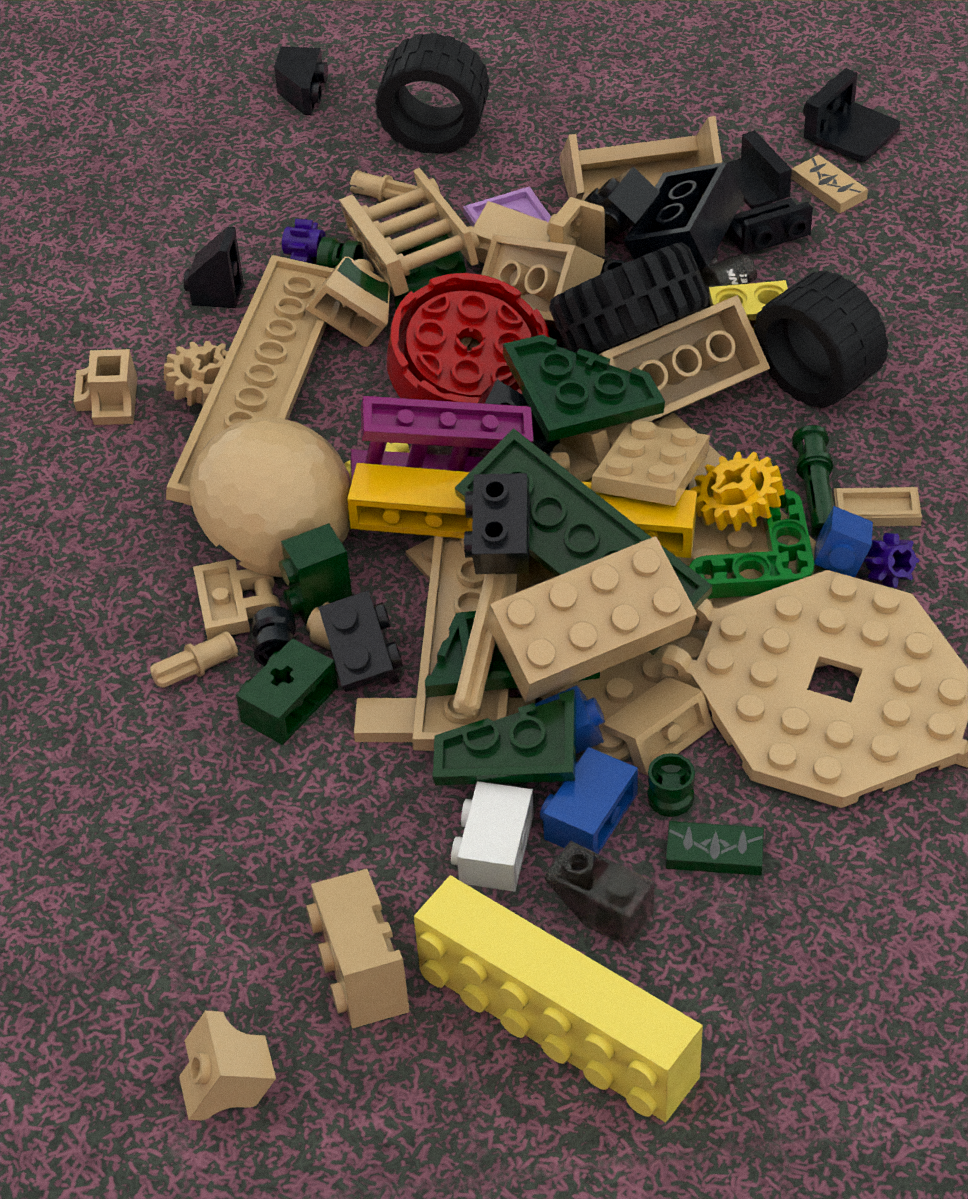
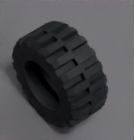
M680 242L629 261L558 294L550 300L549 310L567 350L577 353L579 348L595 354H601L707 307L710 295L690 248Z

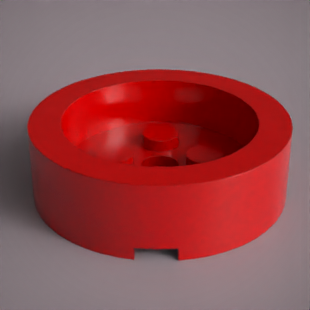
M454 273L430 279L428 285L414 293L410 291L395 311L387 351V370L393 388L400 398L478 403L482 393L498 379L522 394L503 357V344L538 335L549 337L548 329L538 309L533 310L521 298L522 292L496 278L472 273ZM471 337L476 339L480 345L472 347L471 351L467 350L468 347L460 342V339Z

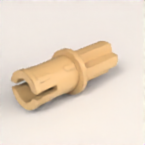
M359 170L353 173L350 180V185H356V187H350L352 193L377 198L380 203L418 188L415 185L395 181L392 176L387 174L381 177Z
M225 631L195 646L191 643L185 645L184 651L153 664L150 667V672L155 684L165 688L194 674L198 677L203 676L205 670L231 658H236L238 656V649L231 634Z

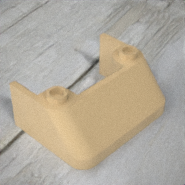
M716 116L708 117L696 136L580 151L578 150L576 134H571L568 136L559 157L561 172L569 198L573 197L583 201L595 188L600 189L611 177L616 179L631 167L636 168L655 187L665 172L722 163Z

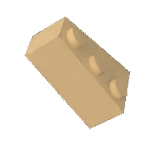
M368 869L312 883L314 903L306 905V910L313 934L323 933L325 943L318 944V949L325 973L334 971L337 983L330 984L337 1013L347 1011L351 1027L356 1028L410 1012L403 958L400 950L394 951L390 940L393 937L389 922H384L381 913V902Z

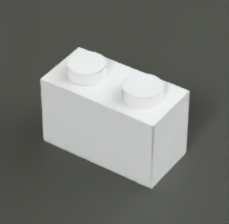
M477 781L473 799H465L461 815V826L465 827L463 837L456 836L454 838L451 851V864L458 866L459 880L467 885L516 891L534 816L533 789Z

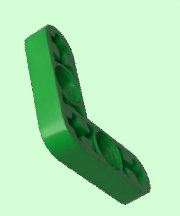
M784 489L785 494L779 496L781 506L769 507L771 517L769 519L763 518L769 551L705 555L691 562L689 567L705 579L704 575L711 576V579H705L712 585V593L707 597L708 599L755 596L814 575V558L803 504L798 494ZM780 508H784L785 512L788 513L787 519L781 520ZM789 535L796 537L799 542L793 545H785L777 539L781 536ZM796 560L797 574L792 573V570L789 568V561ZM754 569L759 571L762 576L757 579H747L740 575V572ZM727 573H732V577L728 579Z

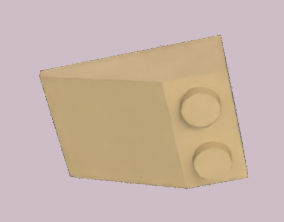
M493 234L481 275L496 278L515 287L522 292L521 298L533 310H539L546 326L557 329L549 310L550 300L558 294L600 275L604 259L575 245Z

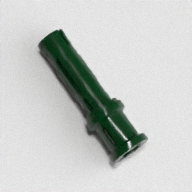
M807 425L793 433L792 444L793 448L798 451L799 456L796 462L797 474L805 481V491L811 519V532L813 537L816 535L817 538L834 506L829 475L833 469V461L826 450V446L829 443L826 429L819 425Z

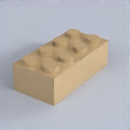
M738 295L599 354L609 358L610 365L631 372L634 367L648 372L665 400L664 413L630 421L633 423L636 421L652 422L770 369Z
M654 536L490 603L487 626L526 703L690 634L697 613L659 540Z

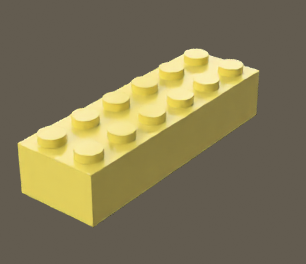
M450 875L414 915L419 968L423 977L429 983L438 988H442L445 985L460 994L463 1002L472 1010L479 1013L485 1010L500 1019L503 1027L512 1035L523 1038L526 1035L541 1045L543 1051L552 1060L564 1064L566 1061L582 1070L587 1080L597 1088L602 1090L611 1088L626 1098L627 1103L637 1113L646 1117L653 1114L666 1123L700 1078L702 1024Z

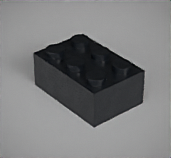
M728 162L662 174L655 186L660 191L659 195L636 224L632 226L624 240L634 260L664 247L682 242L690 248L699 270L708 267L744 199Z

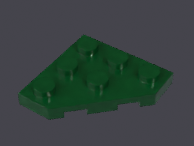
M544 335L503 344V357L529 407H531V411L547 442L664 413L665 400L651 375L646 371L634 367L631 372L610 365L609 358L581 348L575 353L558 347L556 339Z

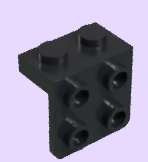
M845 68L834 79H830L814 96H810L803 108V115L805 116L803 138L857 161H867L900 130V121L855 103L858 73Z

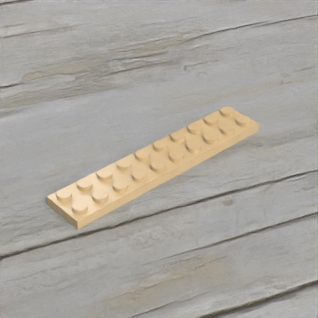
M275 255L271 256L169 480L166 500L192 506L190 478L197 457L214 436L229 426L255 417L289 419L327 325L325 321L306 310V306L334 268Z

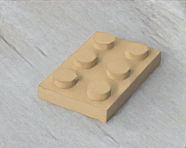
M649 421L629 422L592 475L591 490L598 493L676 506L709 451L710 435L699 434L691 428L669 429L657 427Z

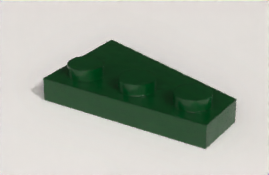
M575 690L558 694L559 699L539 706L531 703L519 707L518 713L494 721L486 718L435 735L433 756V780L435 786L477 784V781L493 784L575 781Z

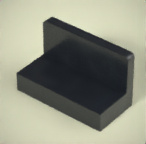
M755 130L742 134L741 158L728 162L744 196L743 201L751 209L790 197L792 169Z

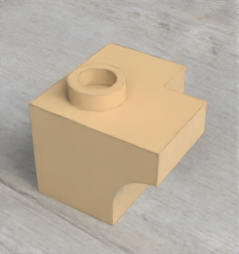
M130 349L90 350L89 367L76 370L73 402L76 411H92L94 425L134 423L138 377Z
M205 1011L185 1039L189 1063L179 1078L188 1120L202 1121L209 1119L214 1114L229 1108L254 1107L276 1080L266 1036L240 1032L228 1022L224 1012Z

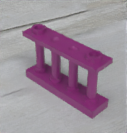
M363 396L361 402L362 441H370L368 450L351 449V483L357 463L471 472L484 457L468 456L470 448L493 449L513 428L530 442H534L531 407ZM387 442L411 444L409 453L385 451ZM429 445L453 446L451 455L426 454Z

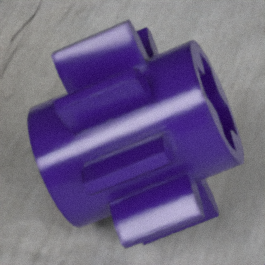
M296 218L295 227H286L282 236L283 253L291 255L290 259L313 264V257L317 258L319 243L324 236L326 237L325 231L318 230V223L313 222V220Z
M884 533L883 541L872 540V546L863 561L870 571L868 579L882 580L884 586L894 588L898 586V578L912 580L913 576L911 573L915 569L916 563L919 562V558H916L912 550L914 542L912 540H899V535L896 533Z

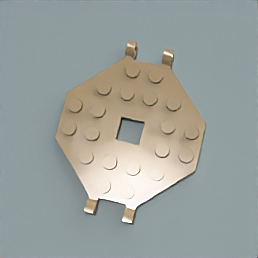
M825 570L721 608H714L711 602L706 599L695 610L697 616L692 626V630L708 631L697 661L693 660L684 649L671 644H667L663 653L662 663L665 664L660 673V679L663 680L670 677L703 691L706 704L712 712L711 719L727 744L734 746L743 761L742 767L751 781L843 808L858 802V798L861 795L879 788L884 792L915 780L916 774L933 767L941 770L957 764L968 768V741L963 739L968 723V668L911 593ZM832 665L853 672L859 678L852 701L848 702L808 690L815 669L821 666Z

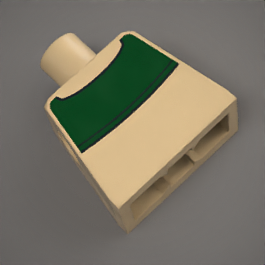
M344 257L323 282L306 306V310L363 347H368L388 323L390 285L387 281L373 273L374 268L369 261L365 259L353 260L350 257Z

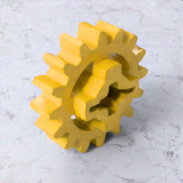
M736 452L733 460L729 461L724 456L719 457L720 464L716 467L709 464L704 466L707 475H696L694 479L697 486L691 488V490L697 491V516H702L707 526L716 522L717 528L720 531H723L728 524H733L735 531H740L742 523L748 522L752 527L757 526L756 518L762 516L769 519L771 517L769 507H780L781 500L779 496L785 494L779 467L777 465L772 466L771 459L768 456L759 461L756 452H752L748 458H742L741 453Z

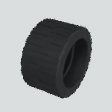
M430 33L426 35L418 34L410 39L407 38L398 47L394 48L390 58H388L376 95L375 105L377 107V118L380 119L382 128L389 133L395 142H399L409 150L412 149L420 153L442 154L452 153L460 147L466 146L470 139L476 135L488 97L490 79L487 75L486 65L483 64L477 52L469 48V45L448 35L443 36L439 35V33ZM416 81L437 83L449 89L459 99L460 104L445 108L427 105L416 99L405 85Z
M819 271L818 273L808 274L763 306L756 316L754 333L770 366V369H768L769 375L784 392L790 394L795 400L806 403L808 406L826 408L836 404L879 372L888 356L886 328L876 306L872 304L866 293L861 291L855 283L846 280L843 276L836 273Z

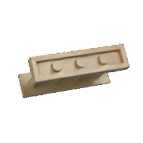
M420 168L413 170L418 188L371 207H367V205L361 206L353 194L339 199L349 232L355 241L362 242L365 255L382 279L388 282L390 290L395 297L409 291L405 276L410 275V270L457 251H461L471 266L479 263L475 248L480 247L474 228L472 226L467 227L441 195L435 179H428ZM421 202L425 205L382 223L378 221V219ZM433 218L437 221L394 239L388 237ZM446 234L450 237L406 256L400 253Z

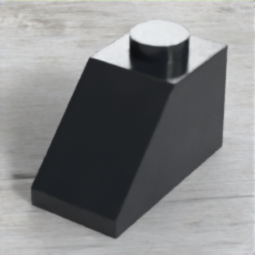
M235 227L225 228L196 253L191 269H186L184 289L190 292L192 306L236 308L244 281Z

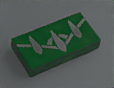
M669 821L666 869L762 876L764 827Z

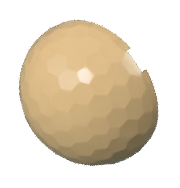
M255 417L234 423L207 443L193 466L190 478V498L199 525L216 547L220 544L241 561L239 565L254 572L282 577L279 561L284 559L281 545L283 540L329 523L341 543H343L347 538L350 528L347 502L351 487L349 473L334 447L321 435L300 423L274 417Z

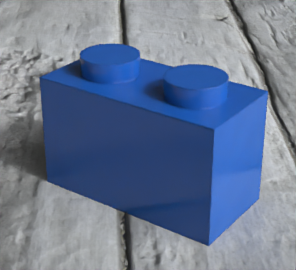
M588 747L579 761H575V781H563L555 795L549 794L542 805L540 819L543 820L544 839L594 861L637 796L638 767Z

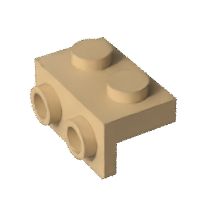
M570 197L557 214H553L548 222L547 235L550 236V242L575 245L588 252L605 257V209L602 206Z

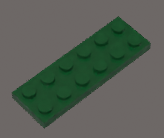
M514 428L455 487L456 496L465 502V492L473 491L474 474L527 473L530 491L529 555L556 577L652 538ZM662 546L696 610L712 593V585ZM662 646L648 652L654 655Z

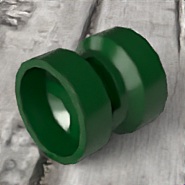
M324 236L317 250L316 265L335 269L344 257H350L353 260L363 259V244L360 241L353 240L340 243L337 238Z
M669 753L656 757L650 763L647 799L649 806L654 812L662 816L675 817L686 813L692 807L694 801L695 770L689 759L679 754Z

